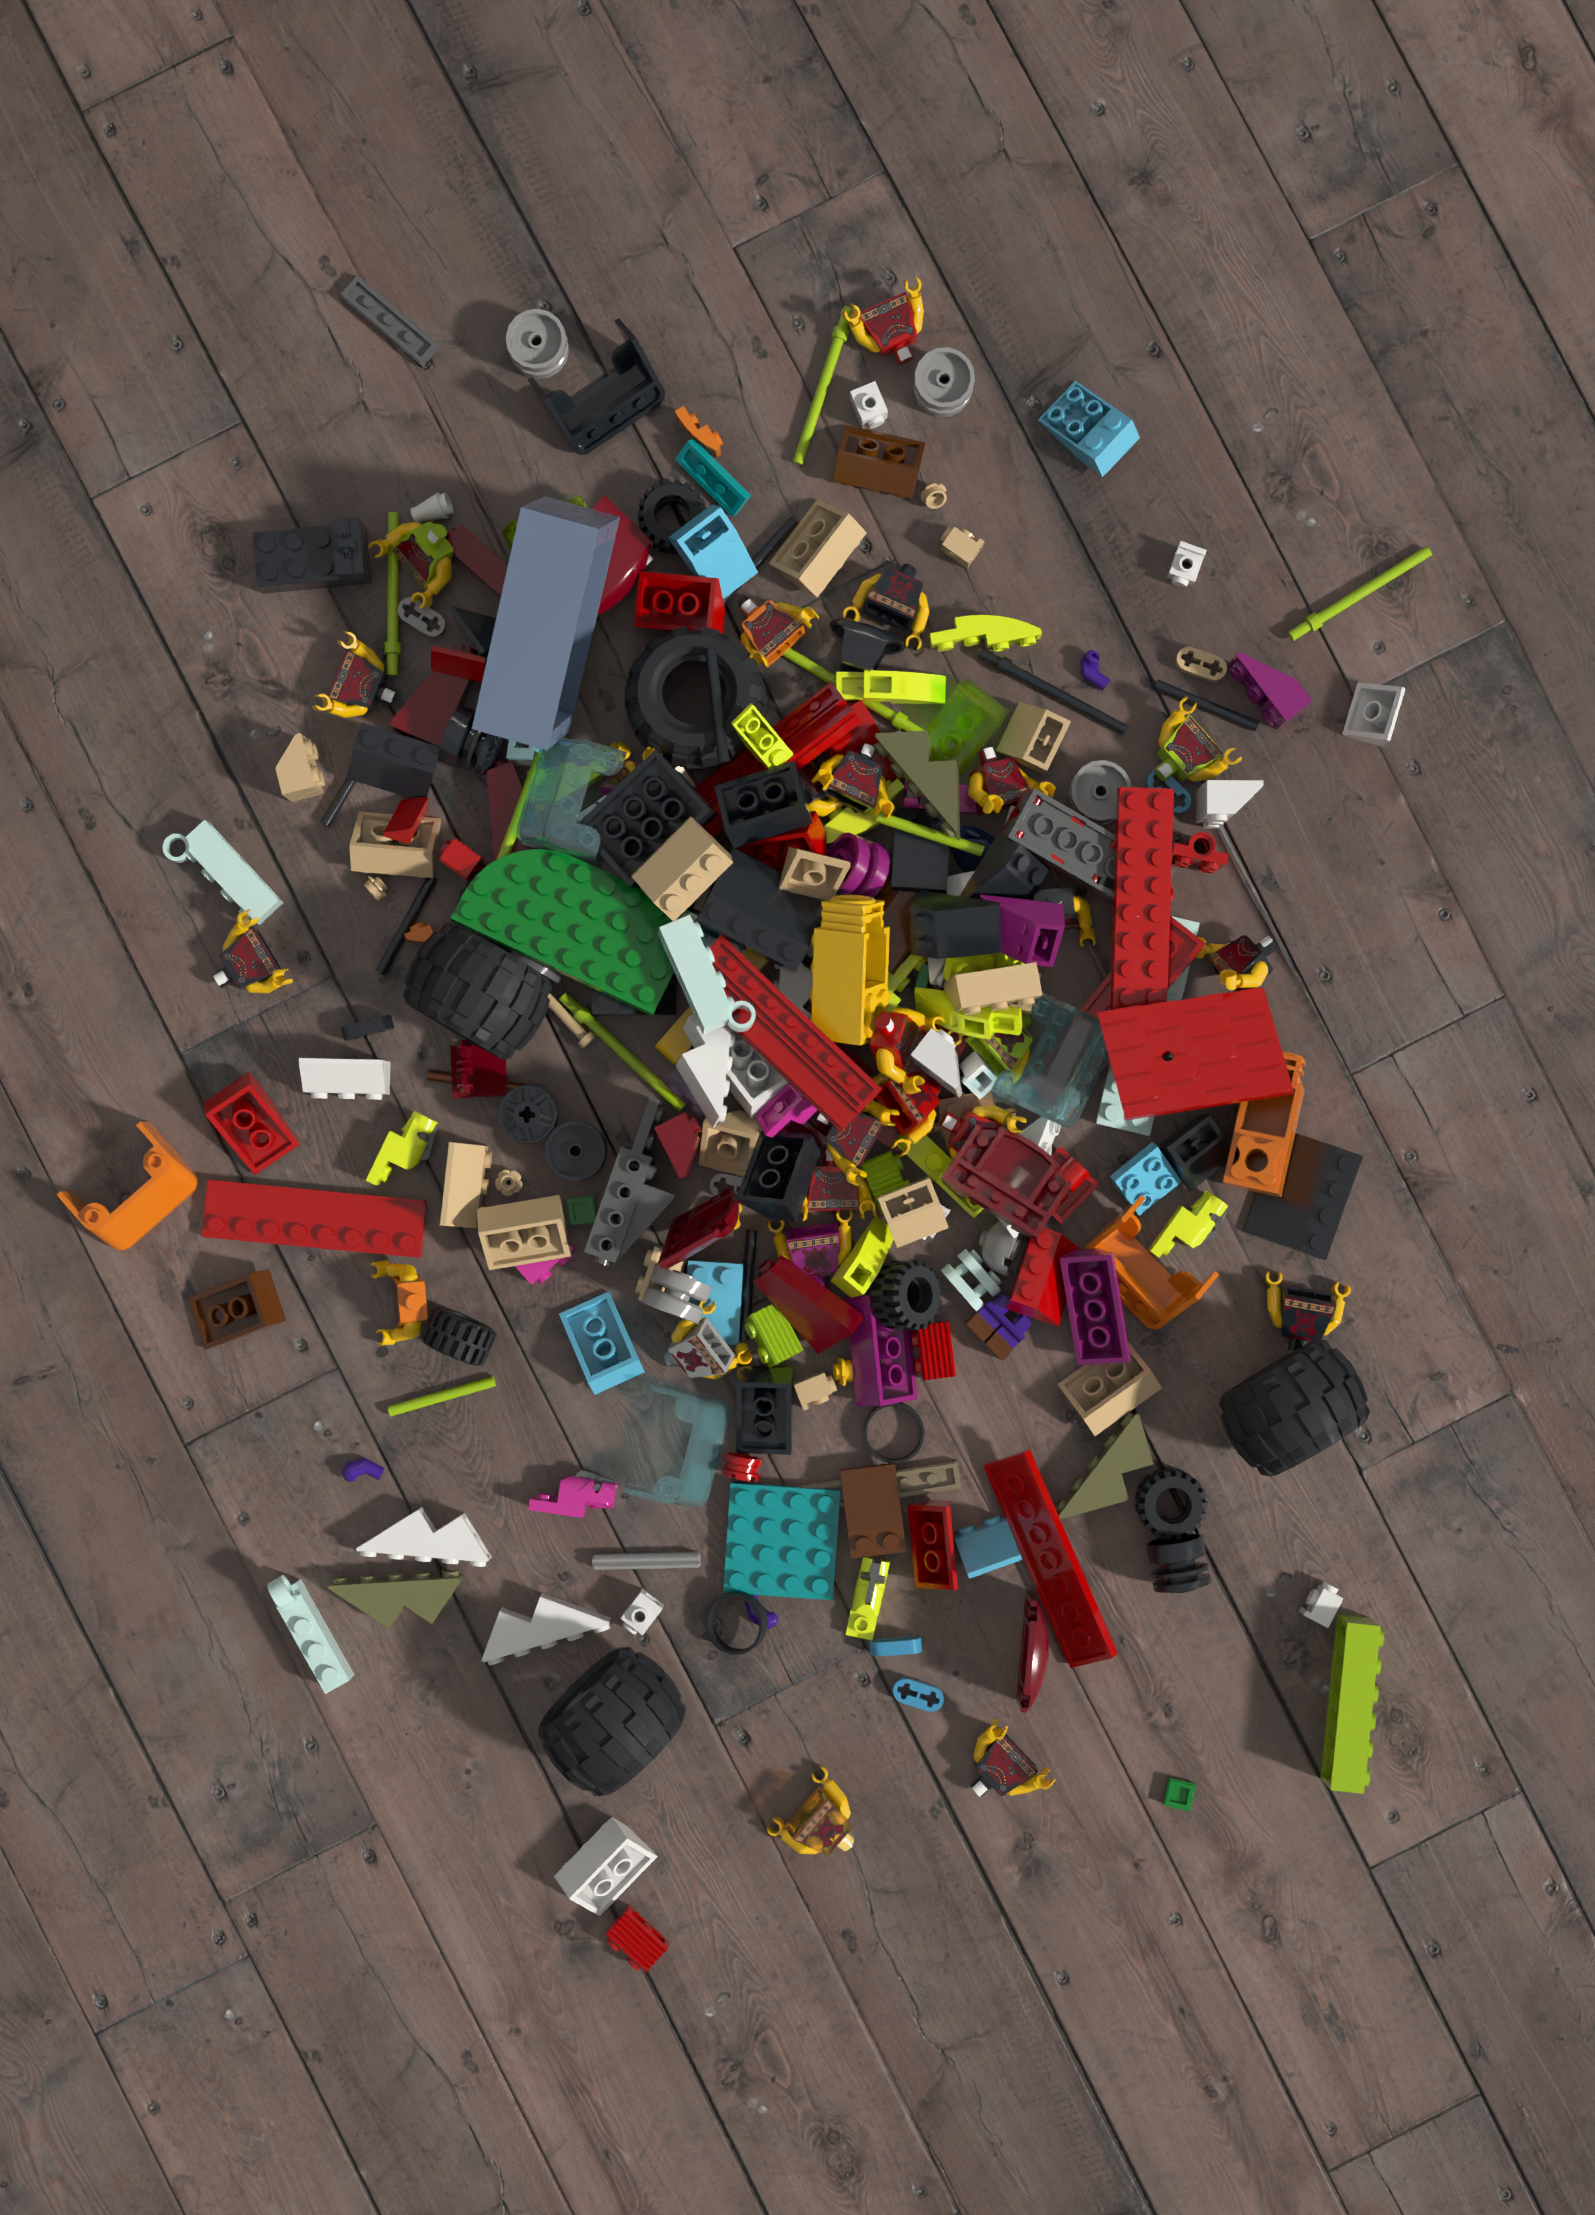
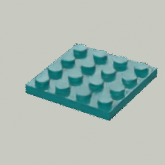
M731 1482L723 1593L742 1591L751 1595L833 1600L840 1489Z

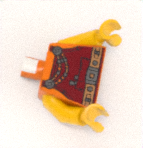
M748 599L740 607V611L747 617L741 624L743 633L740 636V641L749 652V659L753 658L758 665L764 664L768 668L786 650L806 635L804 625L810 629L812 625L809 621L812 618L819 619V616L809 606L801 608L783 602L774 603L768 600L759 607L752 599Z
M387 1260L371 1263L372 1266L374 1265L377 1268V1273L371 1274L372 1278L391 1277L395 1329H378L376 1331V1334L382 1333L383 1335L382 1342L377 1344L394 1345L396 1341L399 1342L418 1337L421 1334L422 1326L428 1321L425 1281L420 1274H417L415 1267L410 1264H390Z

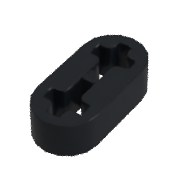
M384 1015L343 1026L341 1031L344 1041H350L394 1029L391 1015Z

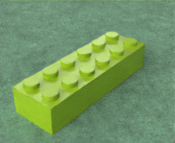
M1337 1614L1321 1768V1780L1332 1791L1364 1794L1365 1786H1368L1370 1782V1770L1367 1769V1759L1371 1758L1373 1753V1743L1369 1739L1370 1730L1375 1729L1376 1716L1375 1713H1372L1373 1702L1378 1700V1686L1375 1685L1376 1674L1379 1675L1381 1671V1658H1378V1649L1383 1646L1384 1631L1380 1630L1381 1626L1370 1617Z

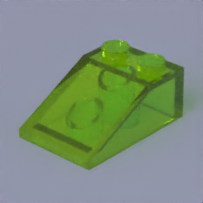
M968 678L962 681L926 729L929 732L931 741V762L956 760L960 778L977 757V753L985 747L1011 711Z

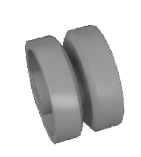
M541 309L525 310L515 316L508 326L506 344L510 358L516 369L526 377H533L534 379L550 378L557 374L566 364L569 354L566 332L560 320L549 311Z
M950 347L936 348L926 353L918 362L914 374L913 389L918 405L928 414L937 417H950L961 412L969 403L975 383L974 368L970 360L961 351Z
M1106 760L1092 761L1083 766L1072 779L1068 790L1069 805L1072 810L1098 825L1107 824L1116 819L1117 787H1131V781L1125 770L1116 763ZM1101 788V793H1105V795L1098 796L1096 789Z
M655 1266L651 1280L653 1283L664 1287L665 1290L662 1292L653 1288L646 1289L641 1302L698 1324L703 1310L701 1307L688 1301L690 1298L701 1302L707 1301L712 1287L696 1281L697 1278L674 1269L671 1271Z

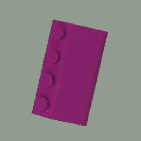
M1099 1248L1069 1251L1060 1257L1077 1365L1129 1363L1131 1360L1113 1253Z
M870 1293L852 1298L850 1296L845 1297L846 1303L864 1316L858 1328L849 1336L856 1407L884 1406L918 1399L911 1330H891L887 1326L881 1325L879 1323L880 1318H876L874 1315L875 1309L871 1308L872 1296H870Z

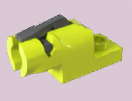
M413 1111L411 1117L401 1129L403 1131L402 1135L389 1131L366 1181L374 1185H380L381 1181L386 1182L392 1171V1168L389 1167L391 1162L404 1169L411 1170L420 1161L428 1160L438 1130V1122Z
M1205 1191L1190 1207L1192 1209L1191 1212L1183 1206L1177 1208L1148 1248V1251L1158 1258L1162 1254L1166 1256L1175 1244L1172 1241L1174 1237L1190 1248L1202 1244L1203 1241H1213L1228 1211V1205L1210 1192Z
M872 1556L862 1558L848 1618L846 1635L873 1641L890 1565L889 1560L880 1558L879 1563L872 1562Z

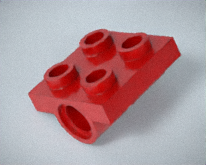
M1198 832L1184 844L1174 843L1172 845V866L1187 868L1188 865L1198 866V871L1214 874L1215 871H1219L1227 865L1229 854L1216 852V841L1209 833ZM1194 843L1199 844L1203 848V854H1198L1194 850Z
M1059 1146L1051 1154V1157L1060 1165L1059 1170L1065 1182L1069 1179L1071 1187L1052 1214L1062 1224L1100 1184L1077 1160Z

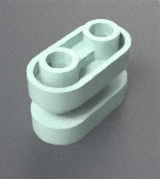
M964 1249L957 1255L962 1261L960 1265L954 1269L948 1263L941 1271L977 1312L985 1305L980 1297L987 1291L992 1297L997 1295L1001 1291L998 1285L1002 1282L992 1270L986 1273L980 1266L984 1261L974 1249L970 1252ZM968 1271H971L980 1282L973 1290L962 1279Z

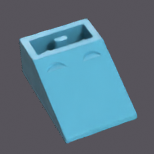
M1076 380L1038 419L1084 465L1101 477L1140 439L1132 419Z
M710 505L668 537L694 576L719 579L723 599L758 573L736 529L719 506Z

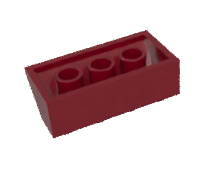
M684 1112L654 1127L679 1178H685L690 1175L701 1141L699 1133L702 1132L697 1118L693 1115L689 1116V1114Z

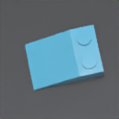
M688 1260L687 1275L697 1278L696 1281L712 1287L708 1300L702 1305L709 1306L715 1301V1310L711 1314H703L701 1318L707 1317L727 1345H738L744 1263ZM689 1299L688 1302L699 1306L698 1300Z
M609 1291L559 1313L594 1395L645 1372Z
M994 1516L984 1520V1525L974 1528L973 1525H969L957 1530L958 1534L954 1536L969 1579L1022 1560L1005 1518L1000 1519L999 1516Z

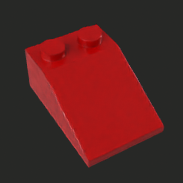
M862 700L850 706L860 719V724L825 750L829 758L837 754L844 755L848 750L857 753L862 743L871 746L877 743L875 733L881 732ZM875 751L872 761L883 767L882 775L885 781L890 780L892 782L898 777L890 767L891 761L887 757L881 758Z
M247 1072L204 1102L205 1116L254 1175L300 1145L265 1090L250 1072Z

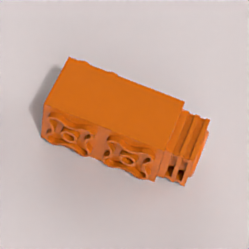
M1282 1051L1294 1094L1240 1102L1223 1183L1226 1186L1280 1198L1282 1196L1305 1092L1300 1077L1304 1075L1302 1067L1305 1068L1306 1066L1302 1056Z

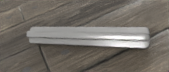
M699 1552L594 1554L592 1556V1568L594 1570L698 1568L701 1565V1555Z

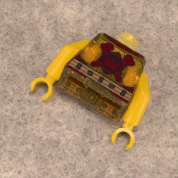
M819 1766L825 1772L824 1779H817L812 1772V1779L816 1783H822L823 1789L818 1786L786 1825L782 1818L773 1817L772 1820L779 1825V1830H774L771 1826L767 1827L769 1835H780L781 1840L799 1854H817L820 1852L824 1855H829L837 1846L843 1851H847L854 1843V1838L848 1834L852 1829V1824L848 1820L851 1812L846 1795L834 1780L830 1781L828 1779V1770L824 1766Z

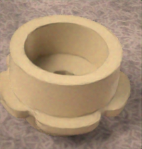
M930 483L921 492L920 498L929 508L937 509L943 506L947 500L946 487L943 484Z
M368 876L369 880L363 884L366 890L377 901L383 896L386 898L387 894L385 891L388 887L378 876L374 879Z
M502 1170L498 1174V1179L495 1180L497 1190L501 1191L504 1196H513L515 1192L518 1193L522 1188L521 1175L515 1170ZM510 1180L511 1185H507L506 1181Z

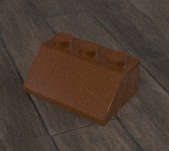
M846 425L837 455L833 481L840 482L845 486L854 485L867 488L872 492L890 493L900 498H913L926 442Z
M888 873L883 887L874 899L884 901L883 926L890 927L888 973L894 975L911 950L909 907L919 892L891 890L892 875Z

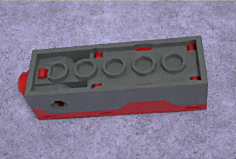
M1036 788L1024 790L1000 836L1020 843L1043 865L1113 904L1115 834ZM1173 868L1171 870V879L1176 871ZM1171 883V901H1170V903L1172 902V900H1173V898H1174V890H1173V887H1172V883Z

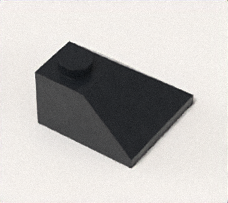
M452 606L448 610L479 654L487 660L496 619Z

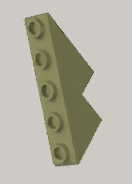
M928 731L875 733L877 743L873 747L879 756L883 759L887 757L892 763L890 767L898 778L904 777L908 781L907 787L915 798L920 796L926 803L924 808L932 818L937 816L943 823L941 828L950 839L955 837L957 840H960L959 770L957 761L931 762V741Z
M1128 1412L1119 1422L1122 1427L1116 1435L1111 1433L1102 1445L1105 1449L1100 1456L1094 1455L1086 1465L1087 1473L1082 1479L1077 1477L1069 1488L1071 1493L1067 1499H1060L1055 1505L1060 1519L1129 1500L1122 1473L1153 1465L1139 1413Z
M458 1570L442 1571L441 1576H431V1572L414 1573L415 1577L404 1578L403 1573L388 1574L387 1579H376V1575H363L359 1577V1580L349 1581V1577L342 1576L332 1578V1584L329 1585L328 1589L389 1629L404 1607H407L433 1624L464 1576L459 1574Z

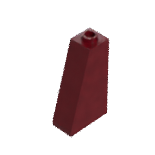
M463 645L462 648L453 646L451 649L476 656L478 653L477 650ZM432 671L393 717L389 725L394 730L440 747L452 714L460 704H464L474 681Z
M506 759L492 764V769L487 770L494 861L498 857L523 789V784L513 761L507 762ZM530 803L511 853L532 849L547 850Z
M782 1255L773 1261L767 1259L757 1269L760 1273L753 1282L817 1354L852 1335L864 1319L861 1313Z

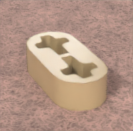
M1194 647L1182 648L1175 658L1176 667L1181 672L1208 682H1218L1227 672V665L1224 659ZM1190 653L1192 654V660L1199 662V665L1191 663L1187 667L1184 665L1185 661L1181 659V656L1185 657ZM1213 663H1217V669L1221 670V673L1217 672L1212 676L1210 675V669L1203 667V664L1211 666Z

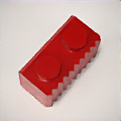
M453 839L452 842L450 840L446 841L439 852L442 855L439 860L467 881H472L474 876L487 865L483 857L458 839Z
M949 1321L933 1322L931 1325H927L925 1329L911 1331L913 1348L918 1347L919 1358H914L916 1375L922 1374L923 1380L955 1377L956 1372Z
M630 1905L606 1929L605 1936L608 1937L606 1939L608 1945L617 1952L622 1950L628 1956L627 1962L637 1971L641 1968L645 1973L648 1972L669 1947V1941Z

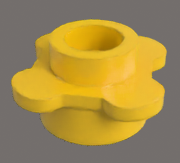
M837 1357L836 1364H833L834 1380H838L839 1385L845 1386L846 1382H852L853 1367L851 1360Z

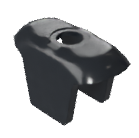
M839 618L829 623L832 632L843 642L839 672L877 671L885 656L901 653L905 649L903 641L896 634L870 624L857 622L849 618Z

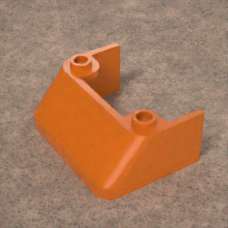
M140 1121L136 1126L154 1145L146 1152L143 1158V1166L151 1178L112 1213L100 1203H90L85 1206L73 1191H60L56 1194L85 1228L115 1250H127L135 1245L193 1194L198 1187L196 1174L150 1122Z
M1141 1195L1114 1217L1083 1249L1099 1248L1113 1253L1121 1302L1143 1325L1156 1330L1197 1302L1219 1274L1215 1271L1201 1282L1186 1271H1178L1171 1275L1135 1238L1141 1230V1224L1133 1213L1145 1200L1143 1195Z

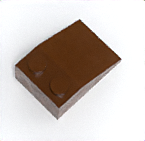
M269 1269L246 1274L187 1298L204 1350L286 1321Z
M895 1463L840 1469L851 1559L906 1552Z

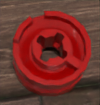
M725 1452L724 1461H726V1465L722 1467V1476L733 1477L743 1481H750V1479H753L754 1482L759 1481L760 1474L757 1470L758 1467H761V1458Z

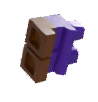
M1005 1294L1000 1295L992 1302L988 1300L982 1308L964 1322L1002 1361L1025 1338L1023 1334L1032 1324L1025 1315L1020 1313L1011 1322L1004 1316L1008 1311L1006 1306L1009 1299Z

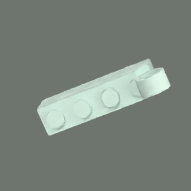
M203 820L186 837L181 834H171L164 840L163 852L168 859L177 863H182L189 859L193 863L198 861L204 867L201 871L202 874L211 883L217 881L223 888L220 893L230 903L235 901L241 907L238 911L239 913L247 909L251 910L248 913L249 920L257 917L259 919L257 924L260 925L284 903L208 821ZM176 840H183L186 845L184 854L174 857L170 851L172 843Z
M688 915L659 927L658 936L702 1035L727 1024L732 1030L737 1032L749 1030L755 1020V1009L746 1001L734 1002L732 997L727 998L723 989L726 987L725 980L721 972H716L712 965L715 959L710 947H704L701 940L703 932L698 921L693 922L691 916ZM736 1009H744L749 1013L750 1020L745 1024L736 1023L732 1018V1012Z
M282 1575L267 1584L268 1591L324 1693L327 1694L348 1682L354 1676V1673L302 1580L300 1579L290 1584L288 1579Z

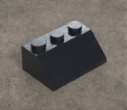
M361 723L346 779L411 799L427 797L439 760L440 747Z
M794 761L714 786L724 829L733 848L813 823L808 801Z
M761 1129L736 1197L738 1203L771 1220L797 1222L821 1154L812 1135L779 1131L772 1138L765 1135Z

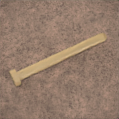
M549 993L547 996L550 999L548 1007L580 1040L578 1045L584 1049L596 1038V1035L592 1031L587 1033Z

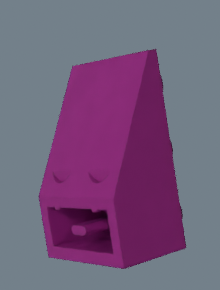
M1237 653L1228 663L1230 675L1237 683L1241 681L1247 689L1245 691L1247 698L1254 705L1256 703L1263 711L1261 715L1269 726L1274 725L1276 729L1280 728L1312 702L1295 678L1243 653Z
M980 895L979 899L1000 902L1001 953L1024 964L1036 962L1038 966H1054L1065 928L1063 904Z

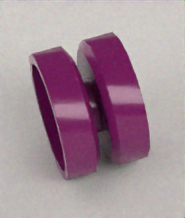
M847 832L836 838L828 849L829 857L850 862V868L837 893L843 895H863L872 898L879 893L886 881L890 865L889 852L885 846Z

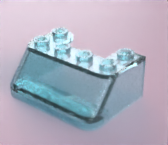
M560 739L549 750L540 749L517 826L519 841L526 846L536 849L568 854L593 866L600 845V835L594 828L577 823L592 771L606 776L618 774L623 767L627 752L585 739Z
M1042 993V996L1037 998L1035 1004L1032 1005L1031 1016L1035 1021L1045 1026L1022 1074L1019 1075L1010 1070L1003 1071L996 1078L990 1092L1063 1127H1071L1078 1121L1109 1056L1100 1022L1097 1018L1066 1002Z

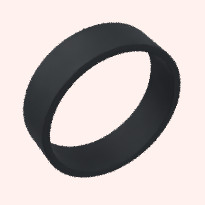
M901 1402L877 1406L868 1415L864 1424L865 1443L869 1451L883 1462L897 1464L908 1461L918 1453L923 1444L924 1426L922 1420L912 1407ZM889 1406H899L911 1411L918 1419L921 1428V1436L916 1448L907 1456L898 1459H889L877 1454L867 1439V1428L871 1418L879 1410Z
M742 1591L727 1593L717 1598L707 1610L705 1617L707 1635L713 1645L724 1653L731 1655L744 1654L757 1647L767 1632L768 1620L765 1609L759 1600L749 1593ZM736 1597L743 1599L755 1610L759 1620V1633L755 1642L750 1647L744 1649L733 1648L724 1643L718 1636L714 1627V1613L716 1607L724 1598Z

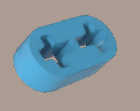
M1154 771L1146 779L1147 788H1155L1153 787L1155 781L1152 777H1158ZM1171 776L1163 782V785L1167 789H1174L1175 797L1180 795L1184 797L1182 801L1184 807L1177 806L1173 808V814H1182L1190 807L1191 796Z
M905 1636L870 1640V1655L893 1656L922 1652L921 1637Z
M906 1676L898 1678L893 1684L894 1697L903 1704L928 1712L937 1711L943 1705V1693L939 1687ZM905 1683H908L909 1689L917 1693L916 1695L907 1693L905 1697H902L901 1691L897 1688L899 1686L903 1687ZM931 1691H933L939 1700L938 1702L933 1701L931 1705H928L927 1699L920 1697V1693L930 1695Z

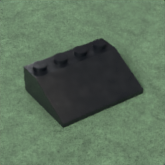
M655 749L593 808L576 827L629 887L636 889L641 887L631 875L690 816L704 828L718 813L675 767Z
M732 848L730 855L733 863L716 879L695 922L698 921L701 926L722 935L724 938L791 973L797 972L812 942L814 928H818L822 921L821 911L823 906H821V902L826 900L779 889L781 872Z
M1295 1133L1281 1198L1256 1193L1243 1232L1312 1257L1326 1260L1363 1156Z

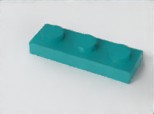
M694 438L687 441L675 460L731 517H734L740 512L751 495Z

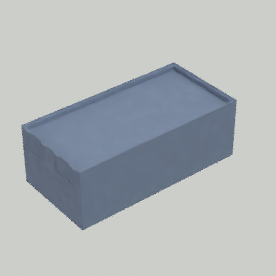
M546 496L521 507L474 716L473 730L544 750H549L570 732L620 517Z

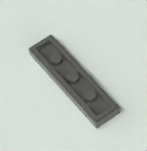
M356 274L339 294L346 303L422 368L440 348L436 341L359 275Z

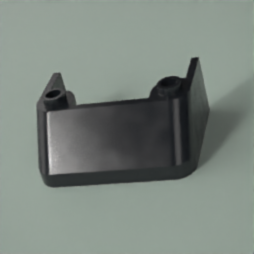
M619 318L614 322L625 342L618 346L612 354V363L616 371L578 397L571 400L569 395L563 390H555L547 395L533 377L528 379L550 418L570 447L579 455H586L658 407L665 398V390L637 338Z

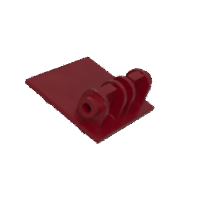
M459 1040L458 1045L450 1046L452 1099L506 1096V1059H500L476 1045H469L468 1040Z

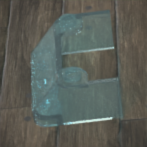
M653 1382L650 1391L677 1397L674 1407L677 1418L683 1422L693 1424L680 1477L662 1476L656 1481L654 1489L627 1483L624 1493L665 1504L692 1507L702 1506L707 1502L710 1495L730 1417V1407L724 1400Z

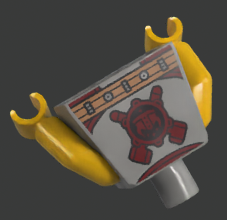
M698 1301L699 1307L703 1310L702 1315L711 1314L715 1310V1301L709 1306L702 1305L704 1302ZM707 1317L700 1318L698 1324L682 1319L671 1335L672 1342L664 1355L665 1362L669 1367L678 1365L687 1377H705L714 1380L719 1379L736 1368L737 1363L749 1364L752 1360L751 1351L745 1353L748 1350L746 1343H739L735 1347L734 1354Z

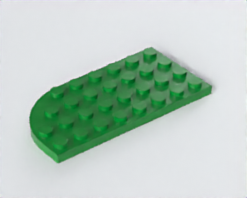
M532 849L511 853L499 858L474 877L451 916V922L652 1017L674 975L673 967L658 936L659 927L673 921L652 902L641 888H631L624 880L565 853ZM685 910L676 920L690 915L693 922H695L698 915Z

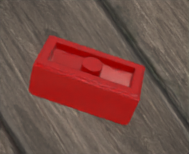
M432 646V671L482 683L487 662L485 657Z
M429 797L401 800L383 836L410 844L427 812Z

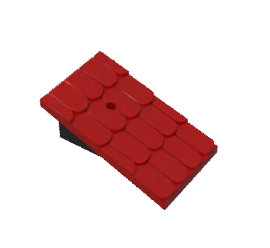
M1252 988L1224 994L1217 993L1178 1001L1171 1000L1097 1012L1126 1121L1294 1094L1264 988Z

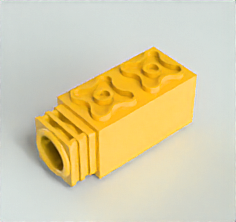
M838 895L830 900L821 902V906H823L821 911V927L814 928L812 936L814 953L811 964L813 987L810 992V1001L812 1003L810 1020L833 1042L853 1045L869 1043L876 1027L874 1024L876 1017L883 1011L887 1012L890 999L888 991L890 927L883 926V900H875L872 897L863 895Z

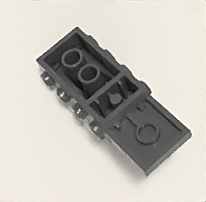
M649 1097L632 1149L620 1147L584 1250L585 1253L595 1256V1262L607 1266L611 1265L612 1262H619L676 1199L677 1194L646 1184L648 1179L653 1180L658 1166L653 1163L655 1157L646 1155L645 1152L646 1149L652 1150L656 1135L652 1134L655 1123L661 1124L665 1109L661 1108L663 1102ZM627 1187V1188H628V1191H627V1193H626V1195H625V1194H624V1189ZM606 1241H609L608 1248L606 1247Z

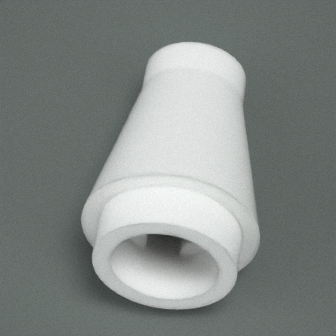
M439 492L416 507L411 508L413 520L419 523L447 519L448 515L454 513L447 493L440 494Z

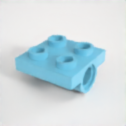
M1151 1142L1110 1176L1115 1188L1129 1204L1143 1195L1145 1200L1135 1211L1139 1216L1182 1182L1154 1142Z

